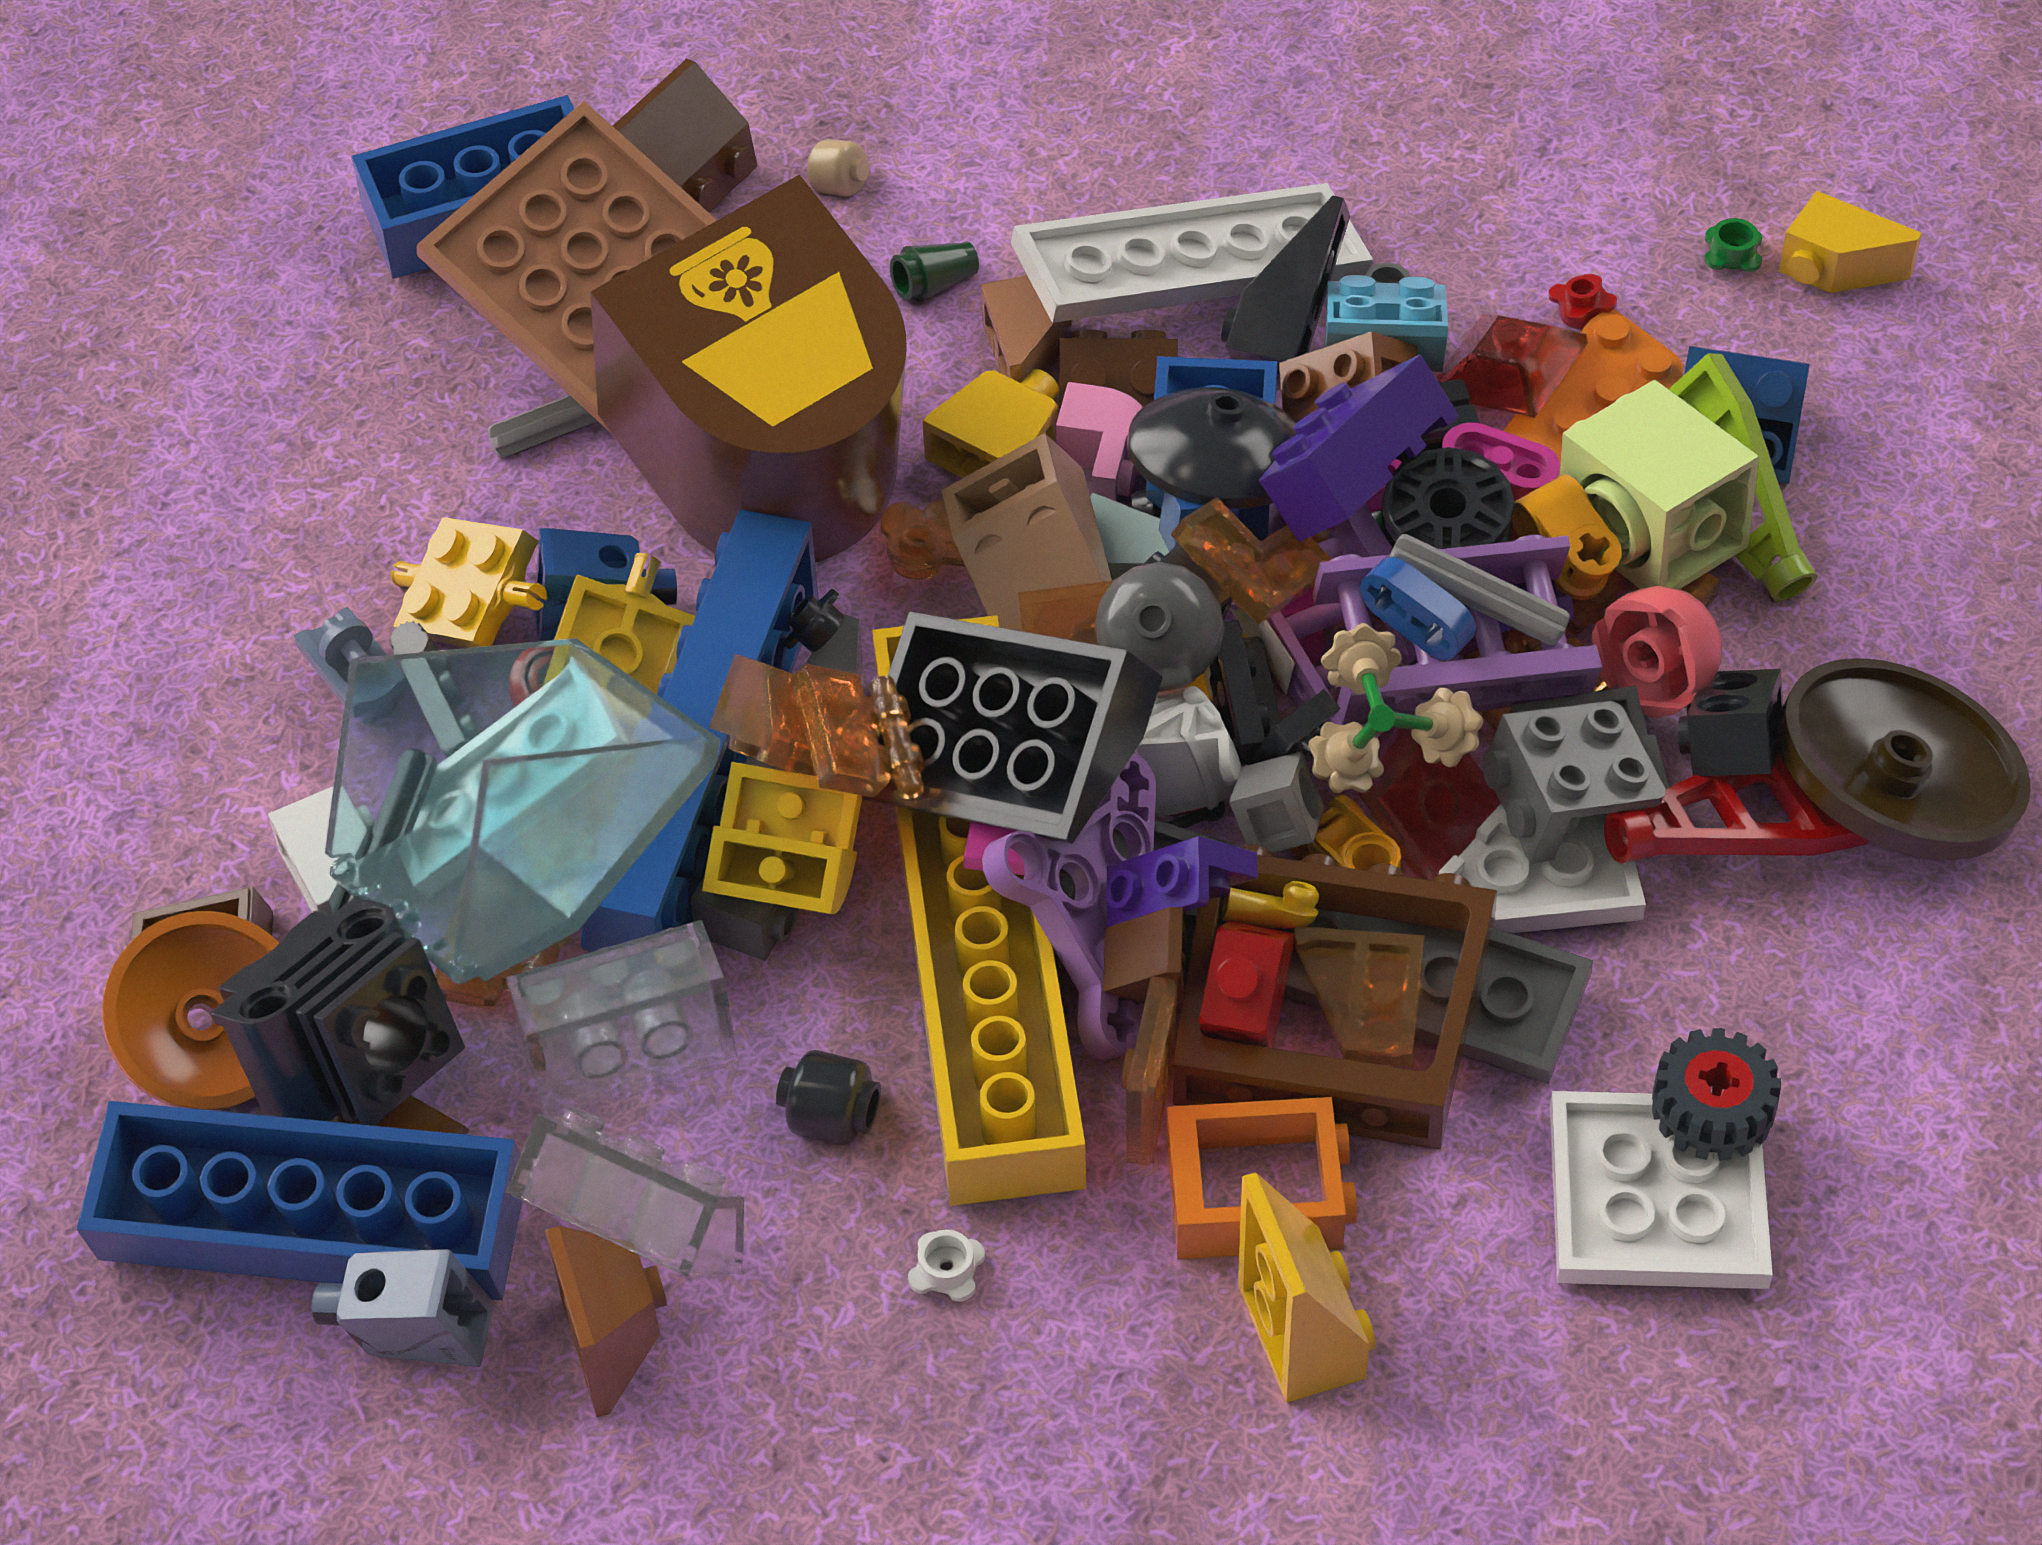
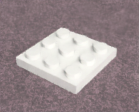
M1552 1091L1550 1123L1557 1283L1769 1289L1773 1273L1762 1144L1760 1145L1755 1142L1753 1151L1743 1157L1737 1149L1733 1150L1731 1160L1719 1161L1717 1152H1709L1707 1160L1696 1158V1148L1689 1146L1685 1152H1682L1674 1147V1134L1665 1138L1659 1131L1660 1119L1654 1120L1652 1113V1094Z

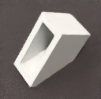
M340 783L268 813L278 851L311 913L316 910L333 915L338 911L372 822L362 802L354 806L351 805Z

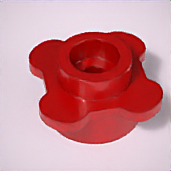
M1595 274L1573 277L1567 281L1566 285H1553L1548 292L1549 300L1559 304L1561 320L1572 328L1583 329L1599 313L1611 312L1617 306V297L1605 291L1602 287V278Z

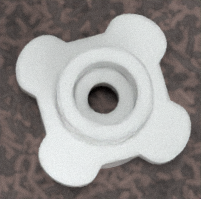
M939 1230L924 1234L918 1241V1264L908 1273V1283L911 1289L919 1294H925L929 1291L946 1293L954 1301L969 1299L976 1290L973 1280L976 1266L982 1264L985 1260L984 1247L977 1240L968 1239L963 1234L953 1230ZM944 1262H949L953 1265L952 1269L948 1271L942 1270L940 1266Z

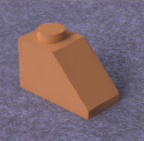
M1027 275L981 284L982 322L999 372L1019 383L1032 370L1039 369L1047 372L1060 356V338H1064V327L1072 326V320L1052 323Z

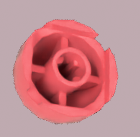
M1664 586L1639 589L1613 602L1605 609L1604 618L1596 622L1592 632V645H1596L1602 665L1600 671L1602 680L1609 689L1616 685L1619 688L1636 686L1644 715L1654 718L1675 715L1692 703L1696 692L1713 684L1722 660V637L1715 619L1704 604L1688 592Z

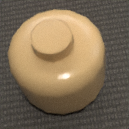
M824 139L818 142L811 150L807 165L808 179L811 186L819 193L851 197L862 189L868 178L869 164L866 153L856 142Z

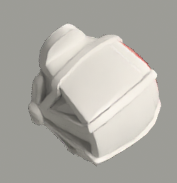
M1196 686L1158 692L1144 738L1135 750V753L1147 761L1155 776V817L1182 815L1204 808L1212 810L1218 806L1219 802L1232 795L1241 770L1238 754L1222 722L1220 713L1205 693Z

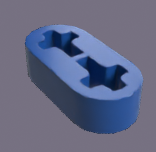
M1388 557L1383 559L1360 582V592L1367 607L1376 616L1436 659H1453L1476 635V624L1470 611L1459 600L1400 558Z

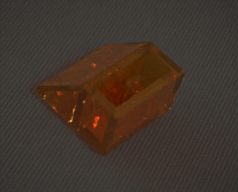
M738 654L734 655L709 726L711 729L732 736L728 749L793 773L795 771L805 775L851 783L854 779L877 787L881 777L872 701Z

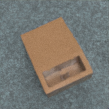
M1046 433L942 489L953 540L988 616L997 615L1000 628L1068 640L1095 625L1099 602L1112 583L1110 570L1083 468Z

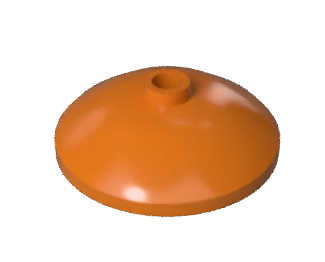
M195 911L174 915L158 921L138 934L125 947L113 965L106 981L102 1000V1024L106 1042L114 1060L126 1077L150 1097L173 1107L217 1111L239 1106L256 1098L224 1027L214 1023L210 1012L224 1002L218 989L219 986L243 967L265 956L280 943L268 932L248 920L213 911ZM194 1009L205 1010L211 1017V1027L205 1030L193 1028L188 1021V1013Z

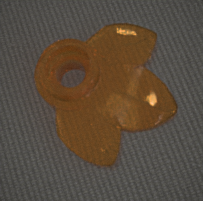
M944 499L931 502L924 510L904 501L896 502L886 508L881 517L880 530L888 538L886 553L892 561V569L898 575L908 579L923 580L935 576L939 572L941 565L966 567L952 537Z

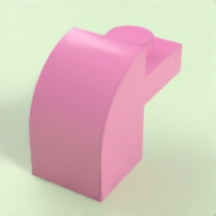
M1068 382L1056 423V444L1081 467L1093 469L1092 494L1095 493L1120 503L1121 496H1132L1136 475L1142 476L1129 457L1127 439L1132 419L1143 407L1134 398L1121 391L1107 387Z

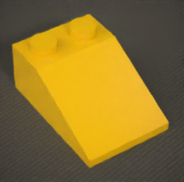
M1255 1172L1242 1176L1238 1287L1286 1403L1366 1379L1369 1351L1376 1349V1339L1366 1311L1363 1308L1354 1310L1347 1292L1351 1289L1350 1277L1341 1253L1338 1250L1329 1252L1319 1227L1259 1174Z

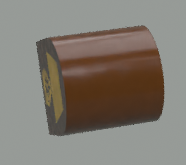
M800 174L590 291L598 416L678 523L698 543L716 553L721 534L723 532L730 533L739 509L811 522L815 562H819L850 548L865 537L878 523L892 497L897 474L907 352L904 320L890 289Z

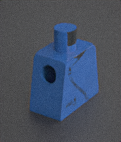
M539 528L535 583L542 584L545 587L547 599L546 601L537 599L544 606L539 610H534L538 642L553 643L577 574L607 585H627L634 557L637 553H640L637 539L631 535ZM674 568L658 569L650 594L656 596L665 605H676L677 578ZM643 569L642 577H644L646 569Z

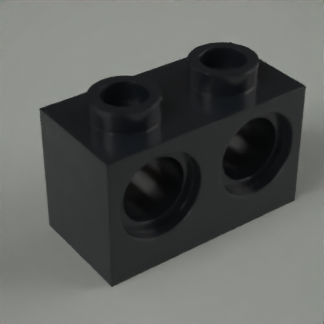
M1781 669L1718 671L1710 687L1707 686L1696 692L1692 703L1687 705V716H1680L1678 721L1680 753L1682 755H1691L1692 776L1771 774L1779 751L1777 721L1784 705Z

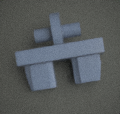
M349 607L338 611L334 617L325 620L321 627L313 630H302L294 635L296 646L352 717L356 715L361 722H368L390 710L394 704L392 695L407 688L403 673L376 642L367 625L358 619Z

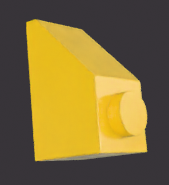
M1816 190L1785 233L1779 272L1793 277L1800 283L1810 284L1829 293L1909 280L1914 273L1922 233Z

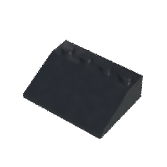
M909 611L852 783L864 785L862 800L1014 832L1019 830L1029 831L1047 839L1073 844L1143 740L1163 676L1127 650Z

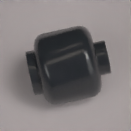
M811 1050L801 1058L796 1068L786 1066L783 1070L777 1087L776 1104L777 1106L785 1107L786 1122L792 1133L836 1145H847L857 1137L858 1133L868 1134L870 1132L880 1103L881 1085L880 1082L872 1081V1074L867 1063L821 1050Z

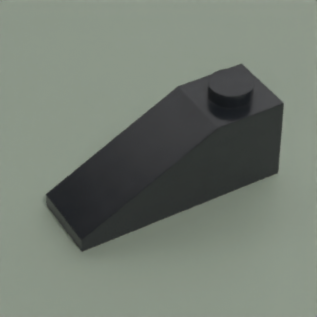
M1332 195L1242 291L1237 309L1230 308L1228 310L1222 327L1221 340L1226 343L1225 347L1231 359L1277 361V373L1280 374V362L1309 353L1327 294L1328 281H1331L1350 219L1344 198Z

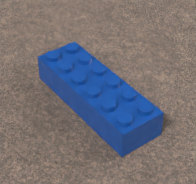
M108 1101L76 1230L97 1260L325 1283H343L348 1260L355 1253L450 1250L492 1300L503 1301L528 1170L514 1139Z

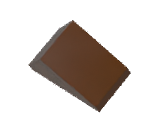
M1167 907L1105 928L1103 992L1168 1012L1181 1013L1188 972L1189 951L1183 907Z

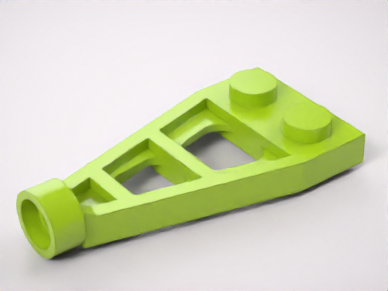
M1708 353L1668 390L1759 456L1755 495L1762 508L1765 522L1750 534L1748 548L1736 554L1735 557L1757 580L1763 581L1775 602H1781L1806 591L1815 583L1818 576L1799 547L1752 402L1723 354ZM1779 556L1781 560L1772 565L1773 560Z

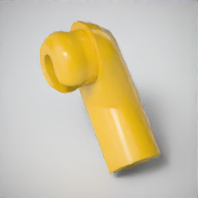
M1292 881L1286 884L1283 889V897L1230 887V893L1223 898L1221 918L1224 921H1233L1264 928H1305L1318 915L1315 906L1318 903L1319 893L1314 886L1300 881Z

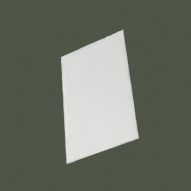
M1233 569L1231 579L1239 587L1242 608L1235 611L1230 607V610L1235 618L1239 620L1241 627L1248 637L1258 636L1263 640L1269 670L1285 695H1287L1295 663Z

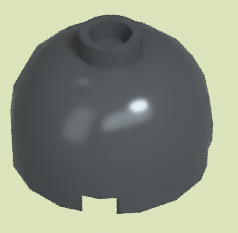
M1163 562L1133 567L1113 580L1099 602L1094 625L1098 645L1127 650L1163 676L1158 692L1185 688L1194 682L1198 676L1205 673L1209 665L1213 664L1220 653L1225 630L1220 603L1206 582L1183 566Z

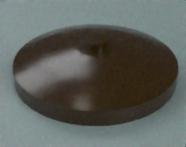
M1866 658L1830 661L1807 671L1798 679L1779 713L1777 721L1778 747L1788 771L1798 786L1822 811L1839 824L1887 849L1910 856L1934 860H1961L1981 856L1993 851L2010 837L2028 806L2031 792L2028 768L2018 746L2005 728L1974 699L1947 682L1918 669L1889 661Z

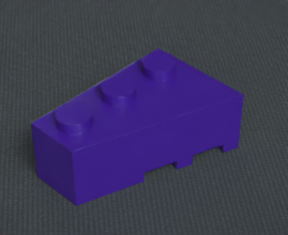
M1419 354L1351 389L1346 382H1343L1323 393L1315 401L1318 409L1301 419L1294 426L1297 435L1282 443L1272 452L1275 461L1259 481L1298 542H1301L1349 519L1393 478L1388 469V465L1403 451H1405L1409 458L1417 456L1426 447L1421 436L1440 427L1449 426L1459 414L1422 355Z

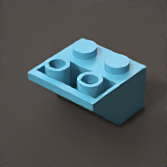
M1348 275L1342 277L1340 281H1328L1325 347L1372 331L1417 345V355H1422L1432 372H1443L1448 338L1445 285L1435 284L1433 280L1424 277H1406L1401 279L1399 283H1375V280L1369 276Z

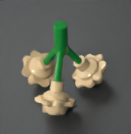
M1361 623L1355 629L1349 631L1342 630L1337 632L1334 636L1332 648L1321 659L1324 668L1330 670L1327 677L1330 685L1335 687L1345 686L1357 695L1366 693L1371 707L1368 723L1364 727L1357 722H1351L1346 725L1326 722L1320 729V736H1315L1309 741L1308 747L1314 757L1313 775L1318 779L1326 780L1330 789L1335 793L1348 789L1361 793L1368 792L1372 786V779L1379 778L1384 772L1383 765L1378 758L1379 740L1374 736L1378 732L1388 731L1392 726L1412 729V738L1421 745L1424 759L1429 763L1436 764L1442 761L1444 765L1454 767L1464 754L1475 751L1479 745L1477 733L1482 727L1483 719L1472 708L1470 695L1467 692L1457 691L1453 694L1448 688H1439L1430 701L1419 704L1416 707V715L1396 713L1391 707L1384 704L1379 688L1385 687L1388 684L1390 672L1401 662L1402 658L1399 650L1393 648L1395 637L1391 632H1377L1366 623Z

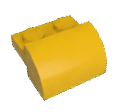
M731 762L720 826L713 827L702 891L821 913L836 914L846 898L858 852L853 851L864 785Z

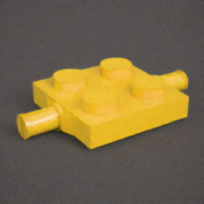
M442 517L436 532L429 541L428 550L421 564L398 561L393 565L400 571L391 570L392 582L399 587H409L404 595L403 605L393 627L397 628L400 626V623L404 624L406 621L412 622L414 620L415 623L419 622L425 629L431 641L489 652L502 622L510 614L513 607L520 606L539 610L544 606L537 599L546 601L547 592L545 587L539 583L525 582L526 568L538 544V540L523 529Z
M637 553L635 555L627 585H607L578 574L576 575L539 683L540 685L579 655L592 667L620 723L639 731L645 721H653L658 709L657 692L661 678L664 673L672 674L677 663L676 652L680 632L684 625L692 626L695 615L669 607L656 596L650 594L661 561L652 556L645 575L642 577L641 575L648 557L646 553Z

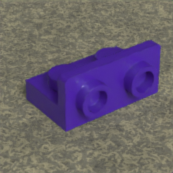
M1197 836L1107 866V927L1167 907H1183V912L1205 906L1209 898L1226 896L1230 893V887L1258 878L1257 852Z

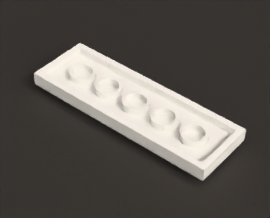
M1328 183L1017 225L1013 229L1011 245L1052 323L1232 297L1242 294V291L1334 193ZM1350 220L1331 281H1340L1342 277L1348 275L1365 276L1372 266L1373 258Z

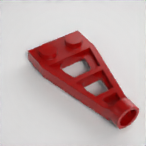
M1780 750L1778 751L1771 774L1694 775L1666 788V793L1659 806L1609 813L1604 823V838L1607 849L1612 858L1621 864L1647 859L1658 854L1815 856L1868 845L1869 840L1855 834L1828 816L1803 792L1788 771ZM1757 782L1767 783L1791 822L1761 823L1753 821L1736 792ZM1709 799L1727 828H1695L1682 807Z

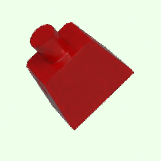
M1233 921L1218 927L1199 1017L1201 1033L1204 1036L1212 1039L1274 1048L1296 937L1295 933Z

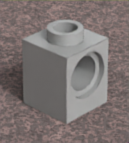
M1302 751L1241 767L1229 801L1246 844L1261 845L1272 853L1314 842L1324 809Z

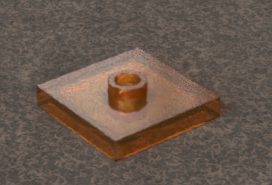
M1151 976L1135 1049L1128 1048L1122 1073V1089H1126L1127 1163L1150 1166L1155 1161L1173 1076V1059L1177 1040V985H1175V980Z

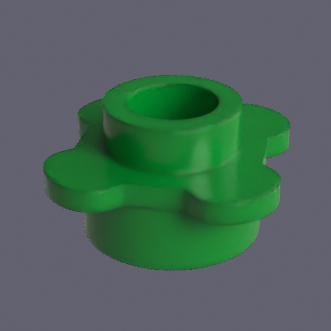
M1729 218L1720 221L1715 226L1710 227L1705 233V241L1710 244V251L1705 254L1704 259L1706 265L1715 270L1723 268H1741L1746 272L1758 270L1762 265V257L1757 253V247L1762 243V234L1752 223L1744 219Z

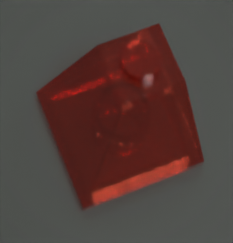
M1482 314L1445 364L1443 372H1439L1436 379L1441 382L1464 379L1471 397V404L1536 418L1588 344L1587 334L1517 318Z
M1392 726V728L1384 731L1377 738L1380 744L1378 758L1383 765L1384 772L1379 778L1372 779L1371 788L1368 792H1359V797L1386 835L1392 838L1399 846L1401 856L1416 877L1434 880L1439 875V871L1454 855L1459 857L1476 838L1477 829L1501 802L1495 789H1491L1487 785L1483 771L1469 752L1464 754L1454 767H1448L1442 761L1436 764L1426 762L1421 745L1412 738V729Z

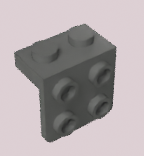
M1613 701L1503 714L1489 751L1483 757L1485 781L1491 789H1495L1506 812L1508 828L1512 836L1519 839L1530 863L1555 859L1572 818L1657 807L1661 804L1666 793L1665 787L1625 710L1620 704Z

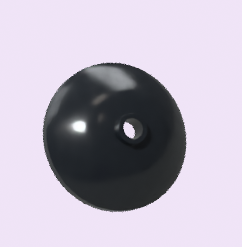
M1218 387L1187 388L1173 391L1157 398L1144 406L1134 416L1129 427L1127 450L1137 471L1151 484L1172 496L1191 503L1215 508H1254L1273 503L1259 479L1275 461L1272 452L1282 443L1297 435L1294 430V426L1297 423L1278 406L1246 392Z

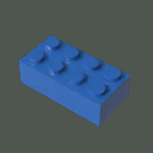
M568 95L351 156L361 204L392 279L430 268L417 256V244L572 112L574 107Z

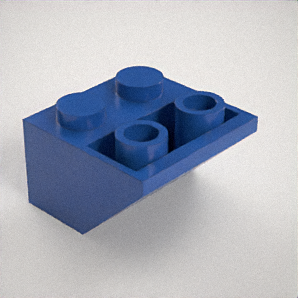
M1689 346L1684 375L1708 353L1723 354L1752 402L1777 481L1789 484L1810 364Z

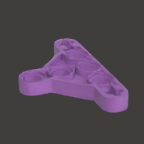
M1135 752L1073 844L1046 839L1029 831L1019 830L990 842L985 848L982 858L983 872L991 887L1002 896L1031 908L1079 991L1077 1024L1081 1042L1090 1055L1104 1061H1109L1137 1050L1142 1044L1145 1034L1146 1004L1103 992L1105 928L1107 927V866L1152 852L1154 848L1155 776L1147 761ZM1114 828L1125 837L1129 851L1127 859L1121 856L1115 848L1112 837ZM1009 848L1016 851L1022 858L1025 866L1024 880L1015 876L1010 869L1007 857ZM1060 869L1068 872L1073 879L1076 889L1074 900L1069 898L1061 888L1059 883Z

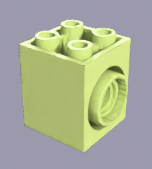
M1655 379L1634 392L1621 396L1615 403L1586 420L1576 422L1567 431L1563 432L1560 476L1563 474L1570 475L1583 487L1590 503L1611 532L1617 536L1621 545L1622 556L1615 570L1638 588L1664 586L1679 590L1748 548L1759 456ZM1603 547V549L1600 552L1601 556H1603V554L1606 551L1605 547Z

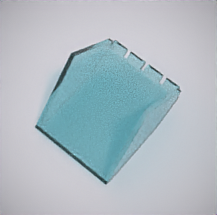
M577 638L351 658L325 846L326 855L330 858H338L330 867V876L353 897L358 896L392 907L405 940L407 941L410 937L420 939L428 960L452 981L462 984L478 976L485 982L571 935L583 926L717 763L721 739Z

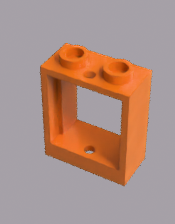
M1332 1097L1167 1107V1152L1177 1259L1239 1256L1241 1206L1204 1208L1199 1149L1305 1142L1316 1143L1322 1201L1292 1204L1319 1227L1328 1250H1343L1345 1224L1357 1223V1200L1354 1182H1342L1340 1165L1350 1163L1349 1134L1347 1123L1335 1124Z

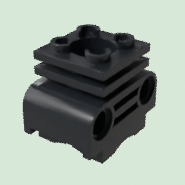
M358 896L351 899L333 915L315 910L289 931L287 936L272 951L257 961L243 967L219 986L218 989L224 1002L210 1012L214 1023L224 1027L260 1105L255 1109L257 1115L329 1122L341 1113L345 1121L354 1123L359 1119L361 1125L375 1126L465 1049L463 1040L420 939L410 937L406 941L392 907Z

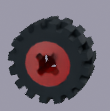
M1712 1028L1711 1036L1705 1037L1702 1030L1698 1029L1689 1033L1687 1043L1679 1037L1671 1043L1669 1053L1664 1051L1659 1061L1653 1086L1652 1113L1654 1120L1660 1119L1659 1131L1665 1138L1673 1134L1675 1135L1674 1147L1682 1152H1685L1689 1146L1696 1148L1695 1157L1707 1160L1709 1152H1717L1719 1161L1731 1160L1733 1150L1737 1149L1743 1157L1753 1151L1755 1142L1761 1145L1766 1140L1769 1130L1773 1126L1778 1108L1781 1078H1777L1778 1066L1775 1060L1765 1061L1767 1050L1760 1043L1757 1042L1754 1046L1749 1047L1746 1045L1748 1036L1739 1032L1735 1033L1733 1039L1725 1037L1724 1028Z

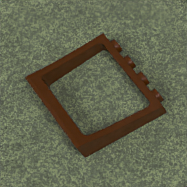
M1247 844L1241 846L1240 848L1257 852L1258 878L1232 886L1231 888L1283 897V889L1286 884L1292 881L1308 883L1317 889L1319 899L1315 906L1316 909L1454 929L1465 934L1433 1064L1428 1069L1416 1071L1212 1039L1204 1036L1201 1033L1199 1017L1215 936L1220 926L1224 896L1209 898L1208 903L1205 906L1198 907L1173 1059V1105L1187 1106L1332 1097L1335 1124L1347 1123L1349 1135L1441 1150L1462 1053L1495 920L1497 890L1471 886L1466 878L1454 873H1443L1436 876L1434 880L1406 877L1398 867L1386 863L1372 865L1366 871L1340 867L1333 858L1324 854H1310L1302 861L1274 857L1269 849L1261 845Z

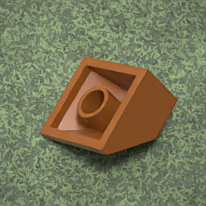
M557 1226L546 1229L545 1232L561 1301L597 1418L611 1413L659 1337L660 1331L655 1309L667 1306L666 1296L657 1266L653 1265L643 1268L635 1242Z

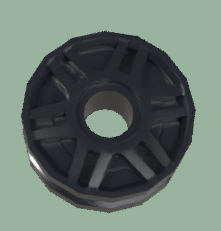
M1451 447L1423 451L1417 456L1403 461L1393 472V478L1386 484L1382 498V532L1392 548L1402 534H1408L1437 549L1511 541L1514 499L1510 482L1495 463L1476 452ZM1447 515H1448V516H1453V517H1455V518L1446 519V518H1441L1440 516H1447Z

